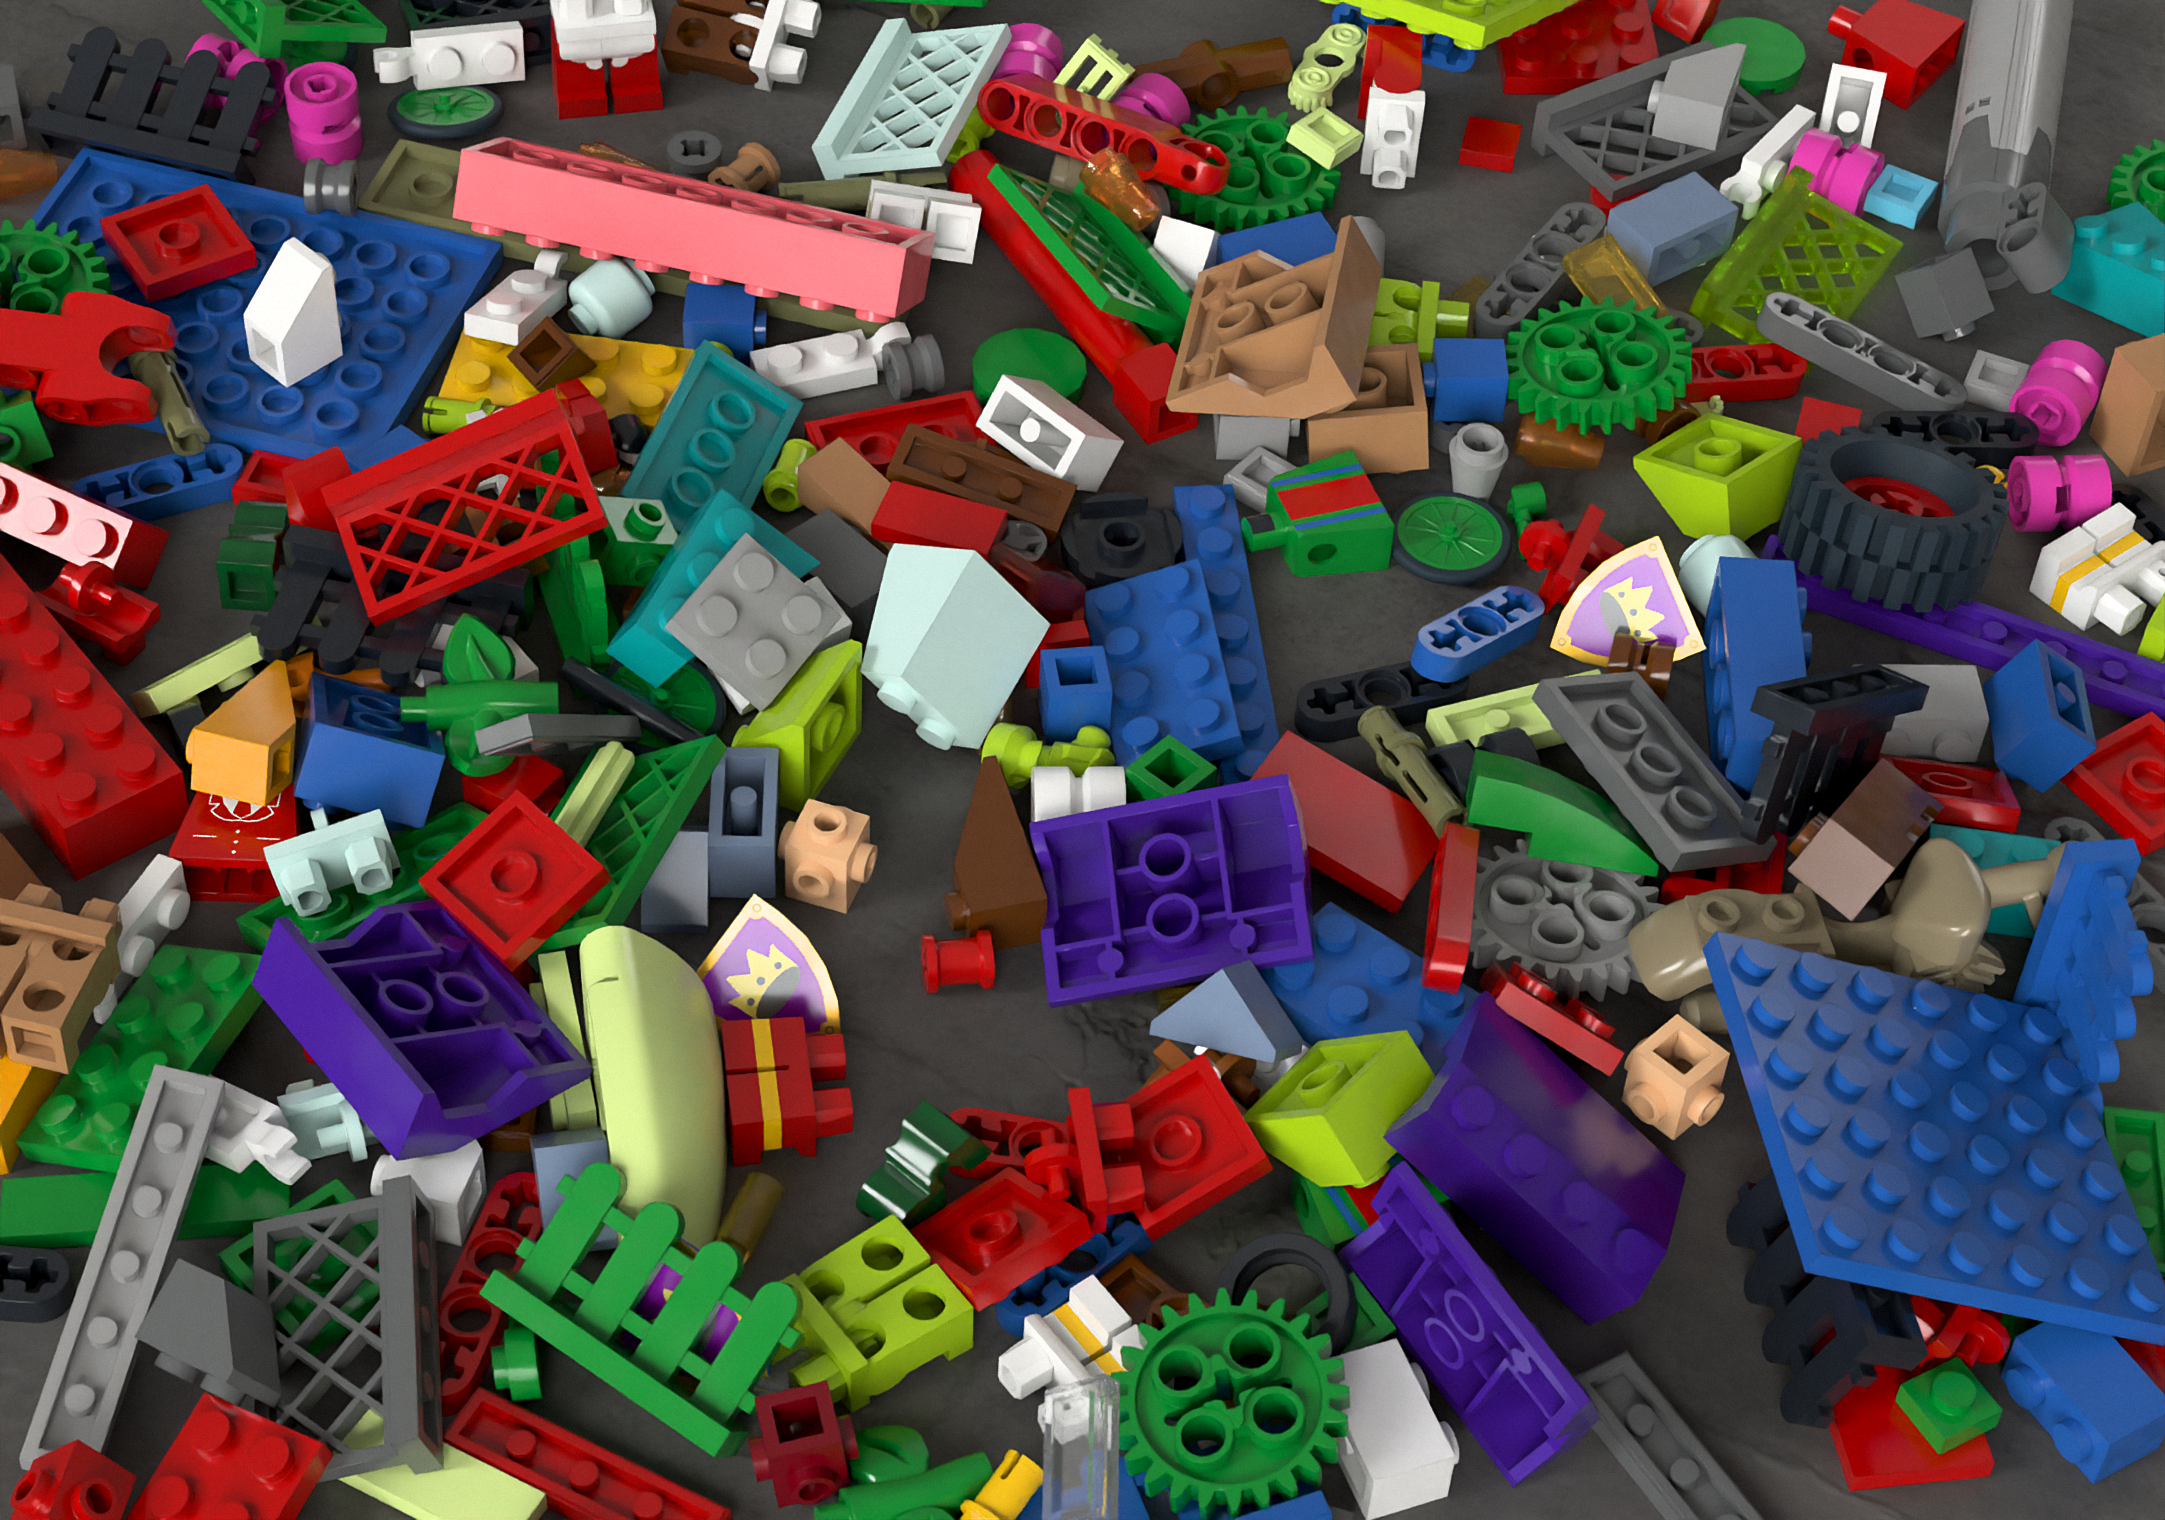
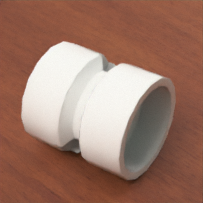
M1032 766L1031 822L1126 804V783L1123 766L1088 767L1082 777H1075L1068 766Z

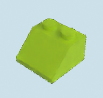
M1707 412L1634 456L1633 463L1634 469L1684 535L1696 539L1710 534L1717 536L1733 535L1745 542L1754 534L1782 518L1801 449L1803 450V443L1801 437Z
M850 639L809 656L773 701L762 712L759 711L749 726L742 725L737 731L731 747L779 748V806L801 814L808 798L816 799L861 733L862 673L860 670L862 666V643Z
M1407 1030L1322 1040L1311 1047L1243 1115V1118L1262 1149L1318 1186L1353 1185L1354 1188H1362L1376 1182L1388 1171L1390 1167L1388 1160L1397 1150L1383 1138L1384 1135L1424 1095L1436 1076Z

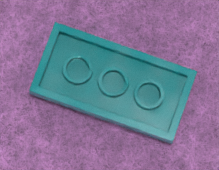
M704 339L693 354L617 497L661 500L678 536L689 518L721 488L751 509L763 485L765 476L772 468L804 403Z

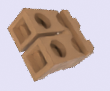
M31 883L23 889L15 901L0 898V1059L8 1050L10 1061L64 1074L70 1073L80 1054L77 1041L94 1008L101 1004L109 985L114 984L121 971L117 944L123 924L120 907L116 903L93 898L85 903L78 916L64 913L60 895L55 893L52 888Z

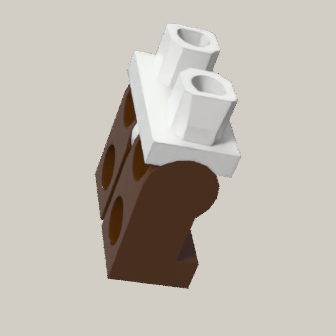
M677 0L678 6L674 5L660 47L668 72L689 75L690 70L720 76L739 84H754L755 88L770 92L774 81L797 84L802 82L807 64L806 49L785 44L789 32L814 38L822 17L819 3L812 0Z

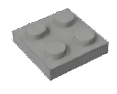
M745 533L664 628L762 712L842 616L749 534Z

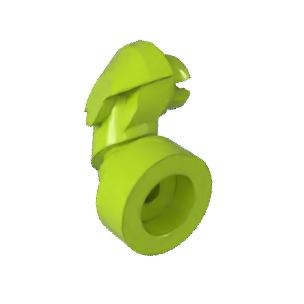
M1005 722L995 725L989 732L983 746L981 759L982 761L983 757L996 755L1006 785L1012 789H1021L1029 783L1032 766H1068L1075 777H1082L1088 767L1114 766L1116 762L1114 755L1108 750L1111 745L1109 735L1097 726L1087 725L1082 727L1077 734V739L1071 743L1055 741L1053 746L1043 745V741L1037 739L1035 732L1030 727Z

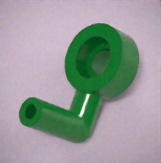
M584 1300L564 1303L577 1311ZM509 1315L508 1329H504L505 1344L491 1346L496 1389L510 1388L513 1402L543 1398V1385L537 1334Z

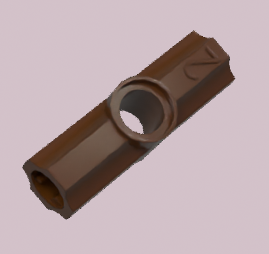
M1282 37L1222 49L1212 40H1199L1186 47L1179 57L1132 66L1135 71L1126 81V86L1144 73H1158L1169 78L1180 87L1188 103L1198 102L1203 109L1215 111L1217 108L1223 109L1229 106L1240 93L1290 82L1292 80L1293 65L1290 60L1289 47Z

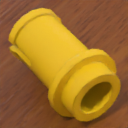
M1009 1449L1004 1456L1003 1462L975 1500H965L960 1506L963 1513L960 1520H1015L1038 1487L1042 1486L1047 1480V1475L1031 1459L1025 1455L1020 1457L1017 1451Z

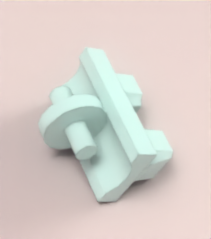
M320 808L310 812L315 827L314 831L263 848L268 866L284 905L292 904L301 917L326 910L327 906L332 902L329 891L351 883L355 884L358 893L367 895L389 889L393 884L392 870L401 867L380 809L330 825L324 808Z
M313 1079L289 1084L286 1088V1095L277 1097L279 1108L289 1124L287 1129L298 1140L291 1149L309 1161L349 1151L353 1162L368 1158L366 1146L380 1142L333 1083L323 1085Z

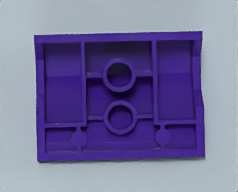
M1288 773L1029 823L1031 838L1042 874V883L1048 897L1047 919L1041 929L1048 1004L1051 1008L1209 979L1222 968L1247 960H1251L1257 970L1315 960L1310 863L1303 813Z
M434 900L378 906L346 938L309 943L289 917L276 918L252 981L255 989L396 1161L456 1151L588 1079L593 1069L591 1064L507 968Z
M1485 991L1477 997L1441 1052L1448 1059L1424 1095L1388 1129L1383 1138L1590 1326L1638 1302L1668 1251L1686 1174L1520 1021L1508 1015L1495 1003L1496 999Z
M1404 1160L1393 1167L1370 1203L1377 1214L1381 1215L1379 1219L1341 1249L1337 1257L1349 1273L1354 1272L1396 1327L1395 1334L1512 1488H1514L1578 1444L1600 1417L1584 1386L1570 1375L1546 1344L1539 1328L1526 1318L1502 1287L1494 1270L1486 1262L1482 1261L1458 1230L1450 1213L1437 1203Z

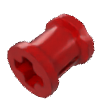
M978 930L976 936L971 938L936 940L933 934L921 935V967L926 994L937 993L940 986L979 983L982 989L994 988V951L989 930Z

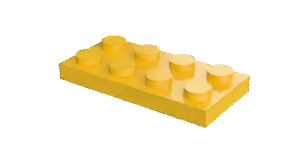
M463 328L438 398L477 403L483 397L489 398L492 404L500 405L501 408L540 394V392L506 357L516 347L515 345L464 335ZM567 333L597 364L594 370L578 378L606 410L608 421L621 414H635L640 417L650 436L688 366L694 349Z

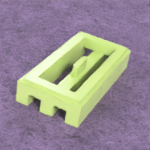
M1094 33L1087 38L1054 80V83L1067 86L1091 56L1098 63L1076 90L1089 94L1104 73L1108 71L1113 75V78L1097 98L1110 102L1135 69L1128 63L1125 65L1121 64L1116 59L1119 55L1111 48L1106 50L1102 47L1100 43L1103 40ZM1058 112L1055 117L1059 126L1062 127L1061 114Z

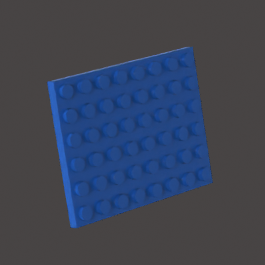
M85 147L81 149L31 217L35 221L37 231L42 232L52 222L58 223L61 237L70 231H78L80 243L92 241L97 257H104L113 295L128 302L155 309L171 317L178 332L173 348L177 356L176 370L187 388L200 419L210 434V442L203 443L228 444L235 447L239 452L252 455L254 450H261L304 460L334 446H338L348 463L349 459L400 424L404 426L463 329L464 313L480 301L504 261L503 244L500 242L357 210L355 217H343L337 210H325L321 215H311L306 212L304 197ZM207 183L254 246L257 266L149 304L104 240L100 219ZM295 237L315 253L319 252L326 256L334 267L337 281L334 284L337 310L342 319L340 334L343 355L287 388L250 359L243 314L284 242ZM17 272V280L18 282H21L19 273ZM127 356L117 364L112 375L138 381L131 374L127 362L129 356ZM0 387L5 396L24 391ZM31 391L35 401L37 392ZM157 414L155 420L140 424H124L167 435Z

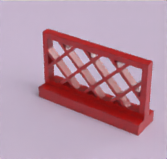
M553 388L321 488L326 506L337 523L368 617L375 627L609 526L577 442L579 439L572 421ZM564 446L567 454L555 476L532 469L538 457ZM498 474L510 476L497 501L474 494L480 482ZM573 474H575L577 482L570 480ZM525 481L548 488L535 513L512 506ZM563 493L585 500L588 508L587 512L564 522L550 518ZM440 499L452 501L438 526L416 519L422 507ZM467 506L490 513L476 538L454 531ZM505 518L528 525L520 541L506 547L492 543ZM383 524L393 526L380 551L360 545L357 535ZM409 531L431 538L418 563L396 557ZM447 543L469 550L460 567L449 572L433 569ZM367 562L373 563L370 570L368 568ZM388 568L411 575L402 592L382 601L379 600L376 590Z

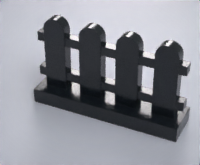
M96 27L86 34L82 45L71 44L67 56L74 64L61 94L51 92L46 103L50 110L34 106L26 125L42 151L47 154L74 160L81 149L85 147L254 186L256 180L245 161L246 155L251 157L257 156L261 145L258 139L253 137L265 107L276 109L280 95L276 89H273L274 79L268 67L261 62L253 61L246 63L238 71L235 80L222 77L223 68L217 56L209 50H199L192 53L188 57L184 68L170 66L172 62L171 54L165 43L159 39L149 38L138 44L131 57L120 54V42L111 29ZM112 71L125 74L113 104L99 103ZM163 83L174 85L176 88L164 117L152 115V109ZM214 95L227 97L216 128L202 126Z
M291 524L282 540L287 571L278 569L273 579L274 591L279 593L267 616L254 615L250 623L251 636L257 637L260 656L271 663L276 659L285 662L296 655L300 645L317 648L320 667L326 673L332 675H343L351 672L362 657L379 661L381 679L389 686L404 687L416 681L422 669L439 672L441 685H447L450 683L443 674L445 651L432 648L442 625L454 626L461 615L467 613L483 620L502 638L503 636L516 638L519 630L527 632L535 615L531 570L512 567L399 616L389 639L372 637L376 627L368 617L340 533ZM358 537L361 546L380 551L385 543L383 541ZM401 545L396 557L418 563L425 549ZM441 553L433 569L449 572L460 567L466 557ZM367 562L369 570L373 564L371 562ZM388 568L376 590L379 600L382 601L402 592L411 575ZM323 601L338 603L339 605L327 628L311 625Z
M1875 662L1758 686L1750 711L1775 723L1771 735L1765 738L1761 750L1764 756L1750 799L1745 800L1740 814L1743 816L1740 827L1741 837L1758 845H1764L1774 831H1778L1788 837L1795 836L1804 823L1808 824L1820 812H1823L1830 818L1876 765L1886 733L1891 731L1895 716L1922 710L1930 686Z
M1771 1168L1758 1183L1746 1181L1737 1191L1740 1202L1732 1209L1728 1216L1726 1235L1730 1244L1737 1247L1755 1249L1758 1257L1745 1275L1744 1293L1746 1299L1752 1304L1773 1307L1776 1317L1766 1327L1762 1337V1352L1765 1359L1770 1363L1792 1366L1795 1375L1785 1386L1781 1395L1780 1409L1784 1420L1791 1424L1826 1429L1835 1420L1832 1408L1854 1386L1868 1388L1878 1379L1875 1370L1876 1365L1912 1371L1929 1353L1908 1293L1817 1275L1796 1296L1794 1288L1809 1273H1806L1791 1226L1777 1237L1776 1230L1788 1216L1773 1169ZM1834 1327L1836 1336L1815 1356L1813 1347Z

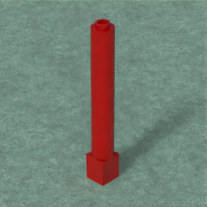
M975 150L960 157L950 171L948 178L949 188L952 192L971 194L972 203L979 204L982 208L979 225L1113 386L1112 403L1147 445L1197 428L1199 413L1172 412L1165 403L1177 359L1176 353L1166 342L1154 346L1135 322L1099 310L987 178L996 163L1002 165L991 152Z

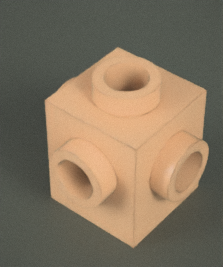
M808 798L797 821H788L778 843L777 856L779 859L785 860V896L847 914L861 884L869 881L877 859V846L870 844V816L852 811L843 806H833Z
M1676 1014L1650 1037L1641 1040L1630 1052L1624 1065V1069L1628 1074L1621 1101L1629 1106L1641 1121L1655 1126L1674 1141L1692 1124L1695 1123L1698 1126L1705 1125L1721 1107L1725 1095L1720 1089L1730 1053Z

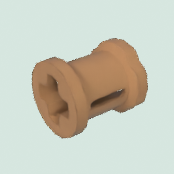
M751 142L744 145L738 151L737 159L727 167H717L708 175V182L723 186L732 184V188L757 193L761 189H771L780 181L781 172L779 164L772 153L761 144ZM757 167H762V171L755 172Z

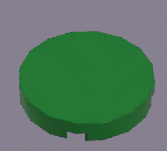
M1735 17L1722 20L1708 28L1701 40L1702 42L1708 39L1717 48L1734 43L1747 45L1739 85L1752 96H1760L1761 90L1774 89L1773 95L1787 91L1798 83L1804 69L1806 60L1804 44L1792 31L1772 21L1755 17Z
M1019 328L1001 332L979 345L972 359L973 391L985 406L1003 374L1043 381L1074 405L1079 403L1084 393V385L1087 379L1085 357L1073 342L1058 333L1038 328Z

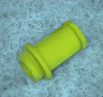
M429 396L424 408L433 410V414L423 413V429L427 434H447L468 425L465 414L483 410L489 416L491 412L501 408V406L494 405L489 398L483 397L475 403Z
M803 439L788 440L781 450V456L776 468L765 476L762 485L767 502L774 509L790 512L803 506V504L798 502V466L818 452L810 442Z

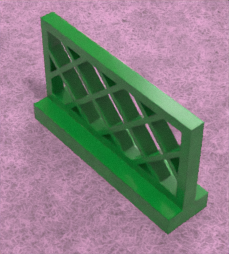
M200 0L258 58L280 59L282 40L385 43L387 27L358 0Z
M996 163L987 178L1099 310L1140 324L1157 345L1166 342L1178 355L1194 292L1100 184L1082 177L1074 190L1070 192Z
M716 734L634 756L635 765L584 848L605 867L611 880L527 958L534 974L539 971L538 954L550 953L552 950L581 944L588 934L599 928L622 926L727 749ZM606 745L595 747L591 750L551 814V820L555 822L598 750Z

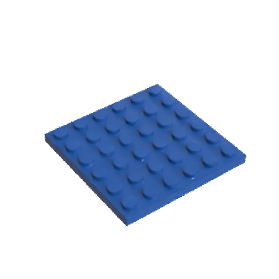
M1715 931L1702 950L1806 1273L2165 1346V1284L2093 1104L2082 1097L2079 1090L2083 1085V1077L2077 1067L2066 1058L2059 1040L2063 1034V1027L2055 1015L2041 1007H2030L1993 998L1983 993H1972L1939 985L1929 980H1919L1881 971L1872 966H1860L1823 957L1814 952H1802L1765 943L1756 938H1744Z

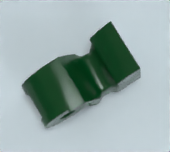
M241 500L239 502L234 524H229V536L221 539L220 550L216 559L222 608L269 612L279 593L274 591L273 579L278 569H280V565H286L282 540L290 527L287 503Z
M923 1100L912 1114L903 1119L901 1136L895 1144L885 1149V1160L887 1162L876 1169L861 1187L856 1199V1208L865 1217L873 1218L878 1223L894 1213L906 1229L910 1230L946 1206V1188L943 1174L948 1167L962 1166L967 1171H970L980 1165L994 1151L949 1115Z

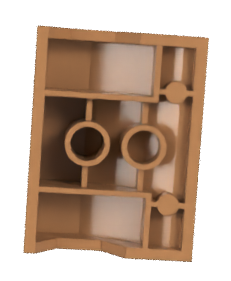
M1352 215L1341 218L1334 252L1300 265L1292 266L1261 250H1257L1199 272L1165 401L1170 411L1305 419L1322 412H1338L1347 407L1351 402L1357 400L1382 268Z

